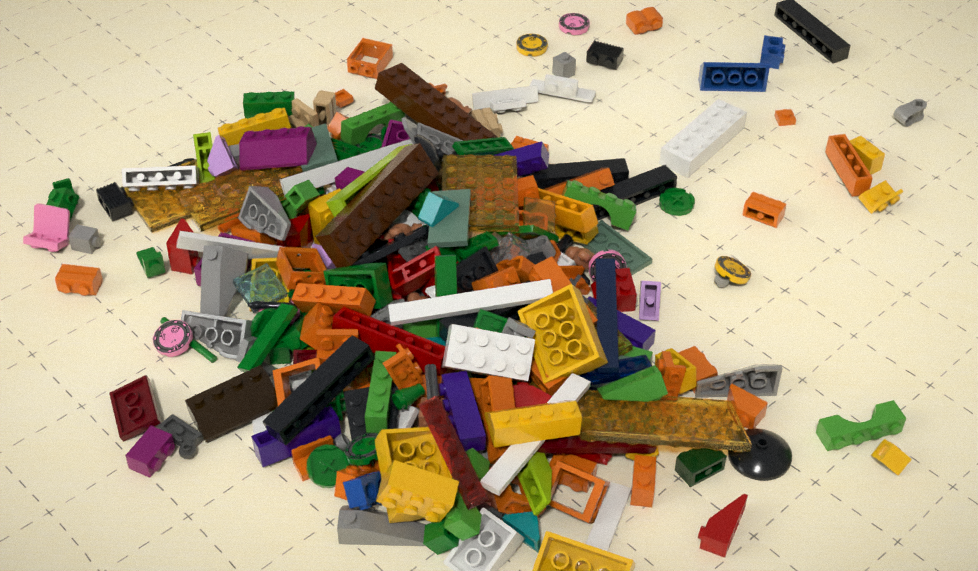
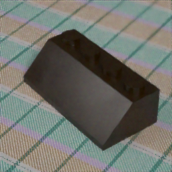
M261 365L185 400L190 417L199 432L202 433L205 442L274 411L278 407L276 390Z

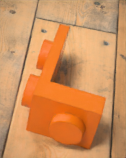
M370 462V464L363 466L349 465L337 471L334 496L347 500L343 482L368 473L377 472L378 470Z

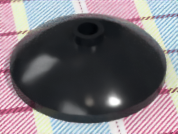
M417 134L414 136L415 144H421L439 173L432 180L438 186L443 180L444 165L442 159L445 158L441 148L437 149L429 139Z
M753 428L743 430L731 439L728 446V458L734 469L745 477L759 481H769L783 476L789 470L792 462V451L788 443L778 434L765 429Z

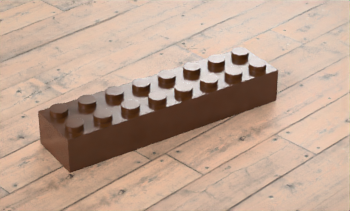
M403 63L378 73L375 90L417 123L419 122L463 141L497 138L493 132L489 131Z
M420 143L405 146L315 236L336 268L351 266L439 174Z

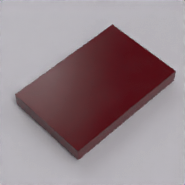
M147 375L109 393L119 437L123 442L146 431L150 426L155 427L161 424L152 386Z

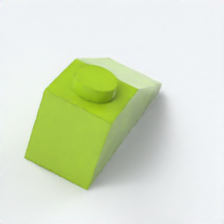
M211 132L193 134L200 184L217 183L218 178L212 176L208 170L209 163L207 160L213 146Z
M535 452L517 476L533 514L538 516L551 502L552 469L545 453Z

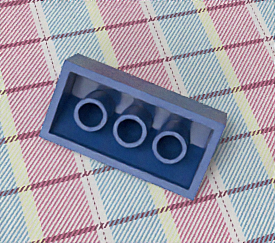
M703 62L700 65L698 78L700 91L766 92L770 63Z

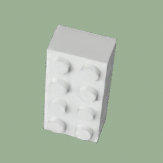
M451 324L448 329L442 368L487 376L506 377L514 381L527 382L529 380L535 339Z

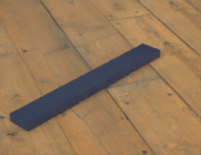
M615 258L596 259L597 335L608 361L607 364L598 367V373H619Z

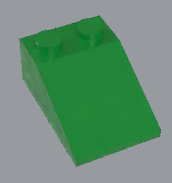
M367 263L323 271L326 285L366 288L376 300L373 309H381L393 301L386 263Z

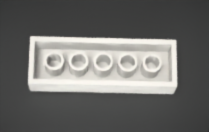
M716 100L661 147L659 164L666 165L670 170L689 178L745 128L747 112L723 100Z

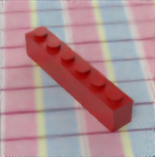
M344 306L333 316L332 329H358V339L368 344L373 353L376 351L399 353L396 345L400 343L403 349L408 348L414 356V359L411 360L412 363L417 362L423 373H425V365L427 364L436 365L437 376H442L448 370V368H442L445 346Z

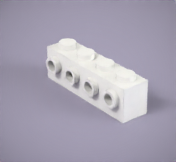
M197 166L122 168V183L124 188H129V191H140V188H147V191H156L158 187H165V190H176V186H183L184 189H195V186H199V168Z

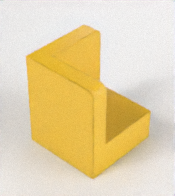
M886 439L880 443L871 455L896 475H899L912 460L896 445Z

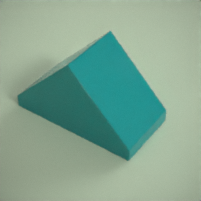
M429 192L418 219L434 227L457 209L459 203L446 196Z
M532 511L505 514L502 517L503 522L525 538L523 543L539 553L541 545L537 516Z

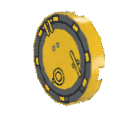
M525 34L516 41L517 51L525 56H528V54H532V56L542 55L548 47L546 38L539 34Z
M728 256L717 258L714 266L722 277L728 276L731 282L737 284H746L751 278L750 270L740 261Z

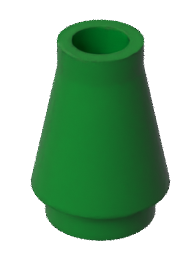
M419 383L396 390L395 394L392 395L393 403L399 410L407 409L417 399L425 395V390Z

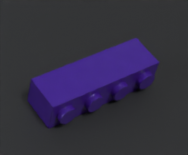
M541 141L483 158L482 169L502 171L519 177L548 169L549 152Z
M589 296L587 298L589 299L587 306L597 318L596 299ZM617 310L618 342L649 350L654 344L656 330ZM596 322V324H595L594 327H595V330H596V332H597V322Z
M467 371L442 374L441 383L438 384L439 395L444 397L442 403L444 412H448L449 415L447 416L448 427L453 429V445H457L459 454L471 448L476 451L485 450L486 434Z
M330 405L325 407L287 445L275 439L267 430L252 435L251 438L255 455L262 467L291 457V450L298 446L311 443L329 435L334 440L341 434L339 418Z

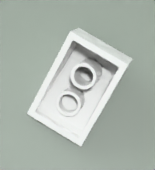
M483 507L480 510L482 518L479 534L464 541L459 539V545L452 549L443 563L453 571H498L513 556L525 538Z

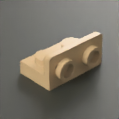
M298 98L292 100L293 115L288 117L292 127H304L307 124L312 127L319 126L317 112Z

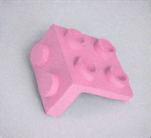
M40 203L34 206L33 232L23 237V244L31 245L32 248H47L50 252H57L68 246L70 211L65 208Z

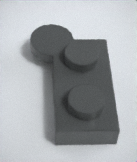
M174 414L157 426L158 429L172 434L174 443L180 446L179 454L182 458L189 459L195 456V446L203 440L202 433Z

